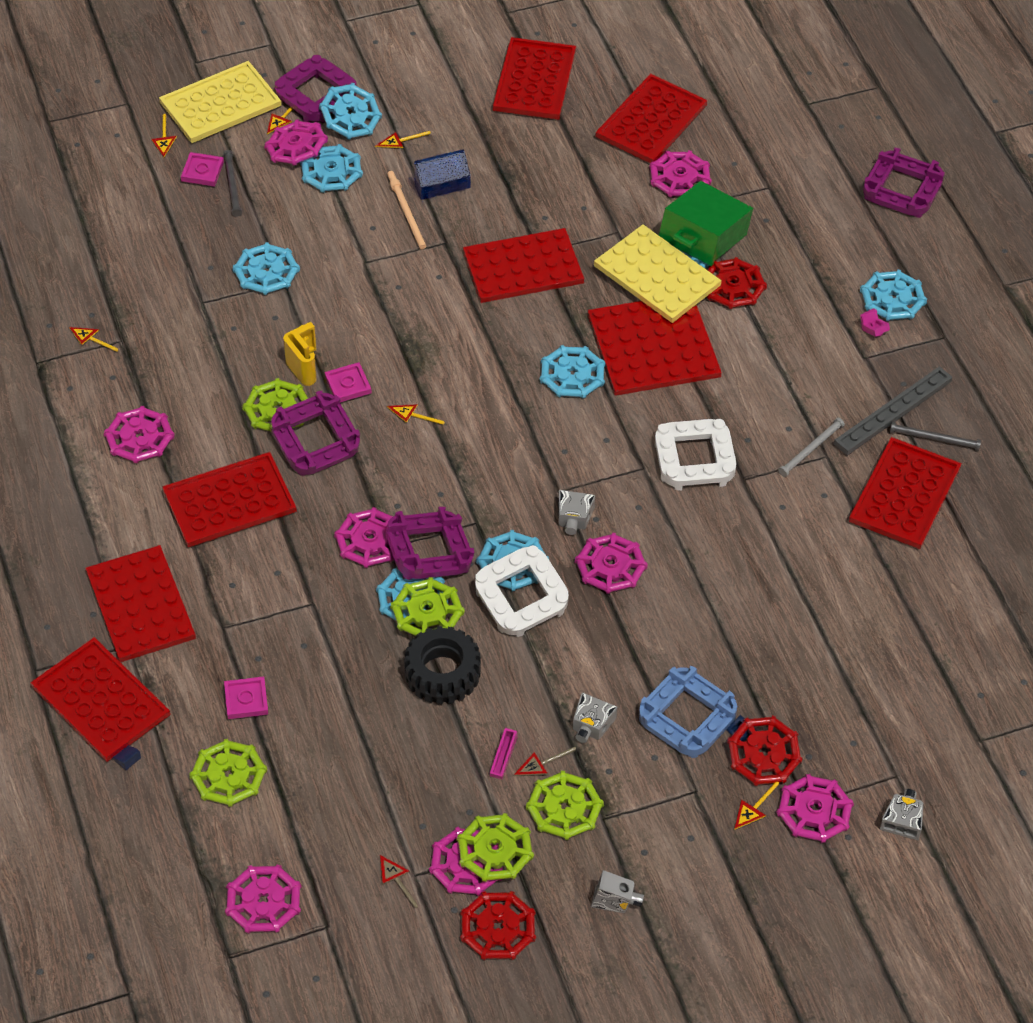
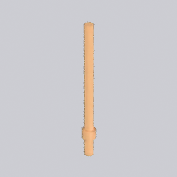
M389 171L387 175L390 180L391 189L396 193L419 248L425 249L426 244L401 190L402 185L394 172Z

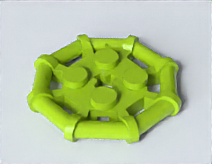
M275 378L274 381L260 386H253L246 403L242 405V409L246 412L254 429L259 428L271 432V424L265 422L271 421L276 413L277 408L273 407L282 406L285 409L297 404L295 398L298 396L301 401L308 399L301 384L296 385ZM275 388V391L266 394L264 393L265 391ZM258 397L260 402L258 404H253L256 398ZM254 412H259L260 417H256ZM301 423V424H299V425H296V426H294V427H292V428L302 427V426L304 425V423Z
M433 577L411 584L405 583L399 595L390 605L398 624L397 628L400 631H406L416 636L420 632L425 633L427 627L437 624L443 626V628H448V626L454 627L465 613V609L462 607L457 594L458 590L455 587H450L434 580ZM433 588L442 591L443 593L439 592V594L435 593V590H433ZM407 595H410V601L404 602ZM451 598L453 605H448L446 599ZM425 605L433 607L430 610H424ZM401 610H407L409 616L404 618ZM448 613L453 614L447 622L445 620ZM412 622H414V623L416 624V626L422 627V630L419 629V628H416V627H414V626H412V625H410V624H411Z
M224 739V741L205 750L201 749L198 752L199 756L192 772L189 773V778L193 780L201 794L202 800H210L233 807V804L250 796H256L259 793L258 789L264 774L267 772V766L263 764L254 745H245ZM230 749L243 752L241 756L231 754ZM224 750V753H219L216 758L211 757V755ZM249 758L253 761L254 767L248 766L247 760ZM204 763L209 764L207 772H201ZM230 770L234 773L226 777L224 772ZM250 775H255L252 784H249ZM203 780H208L211 786L206 788ZM239 788H240V790H241V789H244V791H241V792H239V793L233 795V793H235V790H237V789H239ZM217 791V792L225 793V794H227V796L221 795V794H217V793H215V792Z
M561 771L556 775L543 780H537L534 783L535 787L529 802L526 803V810L530 812L538 831H544L569 840L570 837L588 830L592 831L595 828V822L601 808L604 807V801L598 796L591 779H584ZM560 782V785L554 786L553 789L550 790L548 786ZM566 782L579 785L580 787L576 789L566 786ZM586 791L592 801L585 800L584 793ZM541 793L546 796L543 803L538 802ZM567 803L570 807L562 809L560 804ZM586 809L591 810L588 818L584 817ZM539 811H544L547 818L543 820ZM551 823L562 826L564 828L562 829L551 825ZM571 823H581L580 825L569 829Z
M507 813L483 817L478 815L474 817V821L464 832L457 836L456 840L459 843L461 859L459 863L461 867H466L479 876L483 882L507 878L513 880L517 878L516 875L534 858L530 841L531 831L528 827L525 828L510 818ZM500 823L499 825H496V828H490V826H486L488 824ZM507 825L516 832L512 833L510 830L505 828V826ZM478 828L481 830L475 837L471 836ZM522 839L523 848H517L516 840ZM497 843L500 844V845H499V849H497V850L492 849L491 844H493V845H496ZM467 844L474 845L473 853L468 854ZM515 856L521 857L512 867L510 861ZM479 860L485 865V869L476 865L474 861ZM502 866H504L506 869L501 871H491V867H493L494 869H500Z

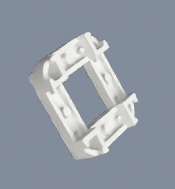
M724 420L680 421L660 424L655 435V448L657 450L662 482L675 487V490H682V486L708 483H719V487H723L735 476L736 458L730 431L725 425ZM710 439L716 463L680 466L675 441Z
M534 545L521 548L483 567L476 574L475 589L477 597L480 596L495 620L497 629L501 633L517 635V637L523 636L524 631L556 615L558 617L563 615L568 605L569 594L567 587L547 556ZM528 569V571L533 573L547 596L514 613L497 584Z

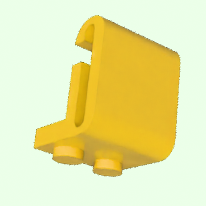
M309 322L286 333L283 337L286 364L305 386H311L317 380L314 351H316L315 326L312 322Z

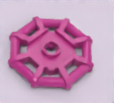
M298 119L283 127H276L273 135L265 142L264 148L269 152L271 161L274 163L283 162L295 166L297 163L309 158H316L322 146L327 143L328 137L322 131L320 123L303 122Z
M690 150L688 152L665 151L664 155L649 165L651 185L659 188L671 198L683 195L693 187L696 181H703L708 185H711L712 182L709 162L702 160ZM702 170L703 174H698V171ZM658 171H663V175L658 176ZM663 182H667L671 187H668Z
M140 406V408L123 413L118 412L108 429L104 430V437H106L111 449L110 453L113 456H120L131 460L133 463L156 456L161 457L163 451L175 436L167 420L168 416L165 413L161 414L147 409L145 406ZM145 416L153 418L155 421H149L145 419ZM121 423L123 425L122 429L115 431ZM162 425L164 432H158L157 428ZM115 439H120L122 443L117 445Z
M376 507L354 514H347L343 524L334 532V537L337 539L341 551L340 556L343 559L347 558L359 563L364 568L394 561L391 549L387 548L389 543L386 538L387 524L393 516L377 510ZM368 518V521H365V522H363V520H361V519ZM351 524L354 525L351 531H349L348 528ZM371 534L374 535V538H371V539H369V538L366 537V535H367V536H370ZM345 539H351V544L347 546ZM357 550L361 553H364V557L357 555L353 552Z
M613 532L610 535L594 539L588 538L585 546L579 555L575 557L574 561L578 565L582 582L606 591V594L626 588L633 589L636 587V583L643 571L648 567V563L645 562L639 548L640 544L620 537ZM610 543V544H608V546H606V547H603V545H601V544ZM594 550L592 556H588L589 552ZM633 553L636 560H632L629 554ZM614 560V564H608V562H606ZM585 564H591L592 570L588 572ZM630 568H636L631 576L628 571ZM599 576L603 579H606L607 582H602L598 579H595V577Z
M805 774V777L788 786L784 785L781 789L782 797L777 815L783 819L794 837L800 836L826 843L827 839L849 829V819L854 803L838 785L837 780H828ZM813 785L821 786V787H826V789H824V788H819V787H815V786H813ZM804 786L807 787V788H806V791H804V792H802V791L798 792V791H797L798 789H800V788H802V787H804ZM834 792L840 800L833 799L831 793ZM790 797L796 799L794 806H788ZM817 804L820 810H813L811 807ZM837 808L843 809L841 817L835 815ZM791 814H795L797 816L796 818L799 822L798 825L791 818ZM833 822L836 825L825 831V827L829 823ZM805 825L818 828V832L803 828Z
M455 827L454 831L438 842L433 843L432 863L429 868L430 874L434 875L450 894L457 892L479 896L481 892L502 879L479 883V876L466 867H461L459 863L461 859L458 841L453 844L451 849L446 847L457 839L458 834H462L465 830ZM476 830L471 836L475 837L481 830ZM498 843L496 845L491 844L492 849H499ZM467 844L468 854L473 853L474 845ZM441 854L447 856L446 864H440ZM479 860L474 861L476 865L485 869V865ZM502 866L500 869H492V868H491V871H501V870H503V866ZM444 873H451L453 880H450ZM459 882L472 883V885L459 884Z
M249 865L242 874L227 884V908L225 913L243 927L246 933L280 932V928L301 912L299 907L301 883L285 872L281 865ZM257 875H271V878L260 877L257 879ZM251 877L252 882L244 889L240 887ZM278 878L283 880L288 886L284 888L277 883ZM291 894V904L285 903V896ZM236 895L242 897V904L235 905ZM262 896H266L268 902L262 901L261 903L258 901ZM282 911H285L286 913H284V914L276 921L275 917H277ZM245 912L251 918L247 920L240 913ZM260 919H266V921H270V923H256V921H260Z

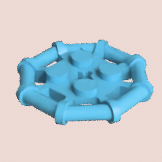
M355 83L338 87L331 86L324 100L319 104V109L322 111L327 124L326 127L347 137L349 140L354 137L372 135L379 119L382 118L375 95L359 88ZM349 92V94H344L343 96L339 95V93ZM354 93L364 97L365 99L361 100L360 98L354 96ZM332 98L336 101L334 106L329 105ZM368 103L370 104L373 112H368ZM347 109L353 110L354 113L348 114ZM329 112H332L335 115V119L331 118ZM367 118L371 119L369 125L364 123ZM356 126H358L357 128H361L359 130L352 131V129Z
M342 144L322 147L318 152V160L312 157L300 162L303 182L311 184L323 193L325 191L342 189L346 191L352 183L363 175L360 164L361 156L344 148ZM353 163L354 167H349V164ZM309 167H314V170L309 171ZM336 181H339V183H331V184H328V182H336Z
M265 242L264 245L244 249L237 263L233 265L232 270L236 273L241 283L240 286L243 289H251L267 295V293L282 288L288 289L296 273L300 271V266L296 263L289 248L284 249ZM265 252V254H262V255H259V256H256V257L253 256V255H256V254ZM246 260H248V261H249V265H248V266H243V265L245 264ZM286 260L289 263V265L285 266L283 263ZM285 273H288L287 276H286V278H285V277H284V278L282 277V275H284Z
M901 270L881 273L876 271L865 285L860 287V292L865 302V309L867 311L873 308L876 309L877 314L885 318L886 321L905 318L911 320L920 308L927 303V298L924 296L921 286L922 282L902 273ZM894 278H895L894 281H884V280H883V279H894ZM875 283H877L878 287L876 289L871 288ZM916 291L917 297H912L911 292ZM871 296H874L875 301L871 300ZM913 304L912 308H908L907 306Z
M561 345L557 350L541 359L540 382L555 392L557 397L572 396L583 399L605 383L604 367L606 363L603 359L598 358L587 346L565 347ZM568 354H577V355H580V356H579V357L568 356ZM560 357L558 362H554L555 359ZM586 357H587L589 360H591L593 363H592V364H589V363H588V360L586 359ZM549 369H553L554 374H549ZM597 371L596 377L591 376V372ZM554 381L560 382V383H561V386H558L557 384H555ZM586 382L587 384L590 383L585 388L583 387V384H585Z
M510 530L508 533L493 538L488 537L485 540L480 556L476 558V564L482 569L488 564L521 548L532 545L538 547L544 554L545 552L537 537L532 538ZM508 541L506 545L499 544ZM491 549L495 550L493 556L489 555ZM526 569L510 577L511 581L504 580L497 585L515 591L533 583L538 584V581L533 573ZM525 574L528 576L524 579L516 581V579L522 578Z
M397 568L392 569V573L381 585H377L376 588L380 603L379 611L381 614H386L394 620L396 618L393 610L390 608L391 603H387L386 596L392 597L394 601L405 583L411 584L424 580L403 579V574ZM433 577L434 580L445 583L443 577ZM395 580L397 581L393 589L388 588ZM406 597L404 602L410 601L411 598ZM402 610L404 618L409 616L407 610Z

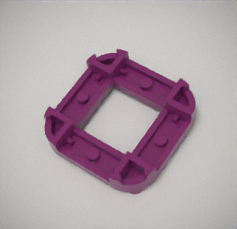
M313 55L275 81V94L279 97L281 103L285 102L303 115V121L321 120V123H324L326 121L322 111L319 109V104L322 103L325 96L314 102L296 88L313 76L315 78L322 77L335 87L355 83L357 86L354 78L327 59L321 58L320 55ZM349 92L339 93V95L343 96L344 94H349ZM332 98L329 105L334 106L336 101Z
M895 147L894 151H881L869 176L865 178L864 199L916 218L922 217L930 209L943 183L945 172L938 166L939 162L933 160L929 164L900 154L901 149ZM892 170L924 180L913 198L883 188Z
M317 391L315 396L285 409L282 406L279 407L272 417V435L292 469L301 476L314 474L353 457L359 450V430L354 428L337 395L334 396L329 393H323V391ZM323 414L339 441L308 453V451L304 450L292 427Z
M438 507L437 512L403 515L402 511L395 512V516L388 521L386 538L396 565L405 579H424L469 572L474 556V548L469 546L461 526L462 517L460 514L455 515L450 511H446V507ZM442 531L450 555L420 559L419 555L414 553L408 535Z

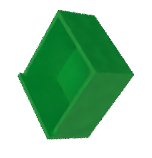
M699 181L665 208L659 236L674 247L712 266L714 261L747 235L753 207L703 181Z

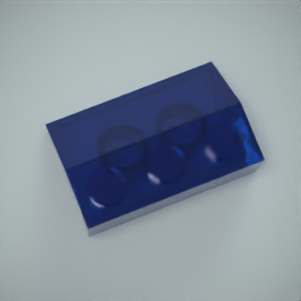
M464 149L414 161L415 187L421 200L471 188V175Z

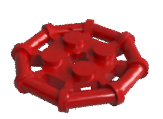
M738 257L718 262L714 261V264L708 268V271L712 274L716 271L719 273L716 277L721 280V286L706 298L709 301L713 300L727 306L729 309L745 305H755L759 296L767 289V283L764 282L760 267L742 261ZM751 288H756V290H755L754 293L752 294V293L750 292V289H751ZM737 297H745L743 299L734 300V298Z
M774 715L772 717L753 719L747 717L743 719L740 727L727 740L732 770H736L754 783V786L775 782L786 783V779L803 760L798 743L799 734L779 721ZM769 725L768 730L755 731L754 728L756 726ZM774 727L786 736L781 738L778 733L772 732ZM748 731L750 734L745 742L741 741L740 738ZM789 742L792 755L786 754L785 744ZM762 747H766L770 750L766 756L763 754V752H759V750H761ZM738 748L743 749L744 758L740 760ZM784 760L789 762L783 771L779 769V765ZM746 764L753 766L754 770L757 771L756 774L744 766ZM771 771H773L774 774H775V775L761 776V773H762V772H771Z
M483 891L478 898L460 912L462 916V935L460 939L478 953L482 960H514L525 947L536 940L534 919L536 912L534 908H530L518 898L513 891L492 893ZM490 901H506V902H505V905H502L501 903H496V904H494V905H491V902H490ZM484 904L486 909L479 915L475 914L474 912ZM511 905H515L522 913L517 915L511 909ZM470 921L477 923L476 931H470ZM526 921V931L520 930V922ZM501 923L503 928L494 929V924ZM479 938L486 946L483 947L475 939ZM517 938H520L521 940L514 947H512L511 944ZM495 946H501V948H505V950H491V948H495Z

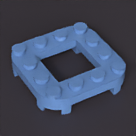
M690 666V668L676 669V667H673L660 685L647 698L643 697L641 700L639 722L644 728L680 753L696 758L706 752L734 722L737 713V703L734 699L735 695L730 690L725 693L697 674V668ZM683 691H686L714 710L695 731L692 730L691 732H688L662 714Z

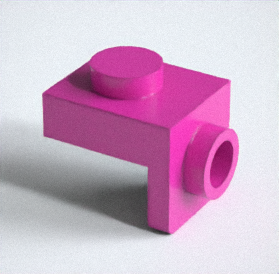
M873 308L860 315L864 332L877 337L890 330L889 323L878 318L876 309Z

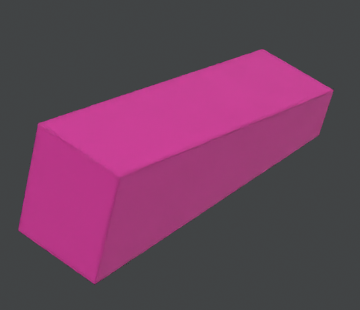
M508 728L504 729L490 771V777L503 779L518 738L517 731Z

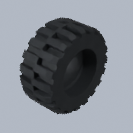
M437 626V629L429 628L425 630V633H418L416 639L413 638L408 643L409 647L405 650L404 658L405 679L409 684L410 690L415 692L417 697L421 699L424 697L425 701L430 703L435 701L437 704H443V702L451 704L454 703V700H463L466 694L470 695L474 688L477 687L481 675V655L477 643L473 642V638L470 635L465 636L464 631L460 629L456 631L454 627L449 626L448 628ZM439 657L451 658L460 664L457 669L448 673L433 672L425 665L432 659Z

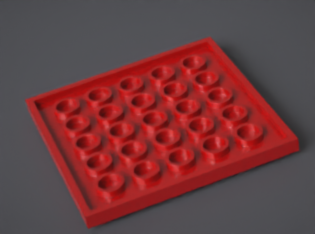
M643 301L588 310V317L602 359L606 363L605 368L615 396L720 378L722 375L697 304L673 323Z

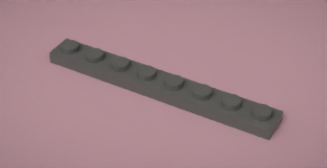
M939 366L836 438L834 445L843 453L849 455L890 426L892 422L897 421L951 383L953 377Z

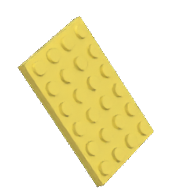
M249 61L159 97L161 105L191 143L282 106L279 97Z
M641 225L594 260L596 268L671 323L721 286L719 278L645 225Z

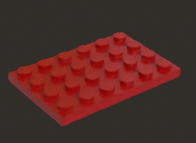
M511 37L493 103V111L560 120L575 58L576 46Z
M650 73L596 131L595 137L648 163L655 162L707 106L708 100Z
M566 228L463 247V253L480 303L584 283V276Z
M891 437L849 517V522L921 549L961 469L962 463Z
M270 452L162 486L163 493L187 547L297 512L296 505Z
M161 545L86 567L87 576L120 662L196 639V634Z
M95 637L30 682L31 687L106 762L171 715L170 710Z

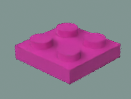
M190 152L181 175V181L215 186L224 164V157Z
M359 362L324 372L332 394L334 396L337 395L341 400L340 402L372 393L370 384Z
M264 677L224 681L228 719L268 715Z

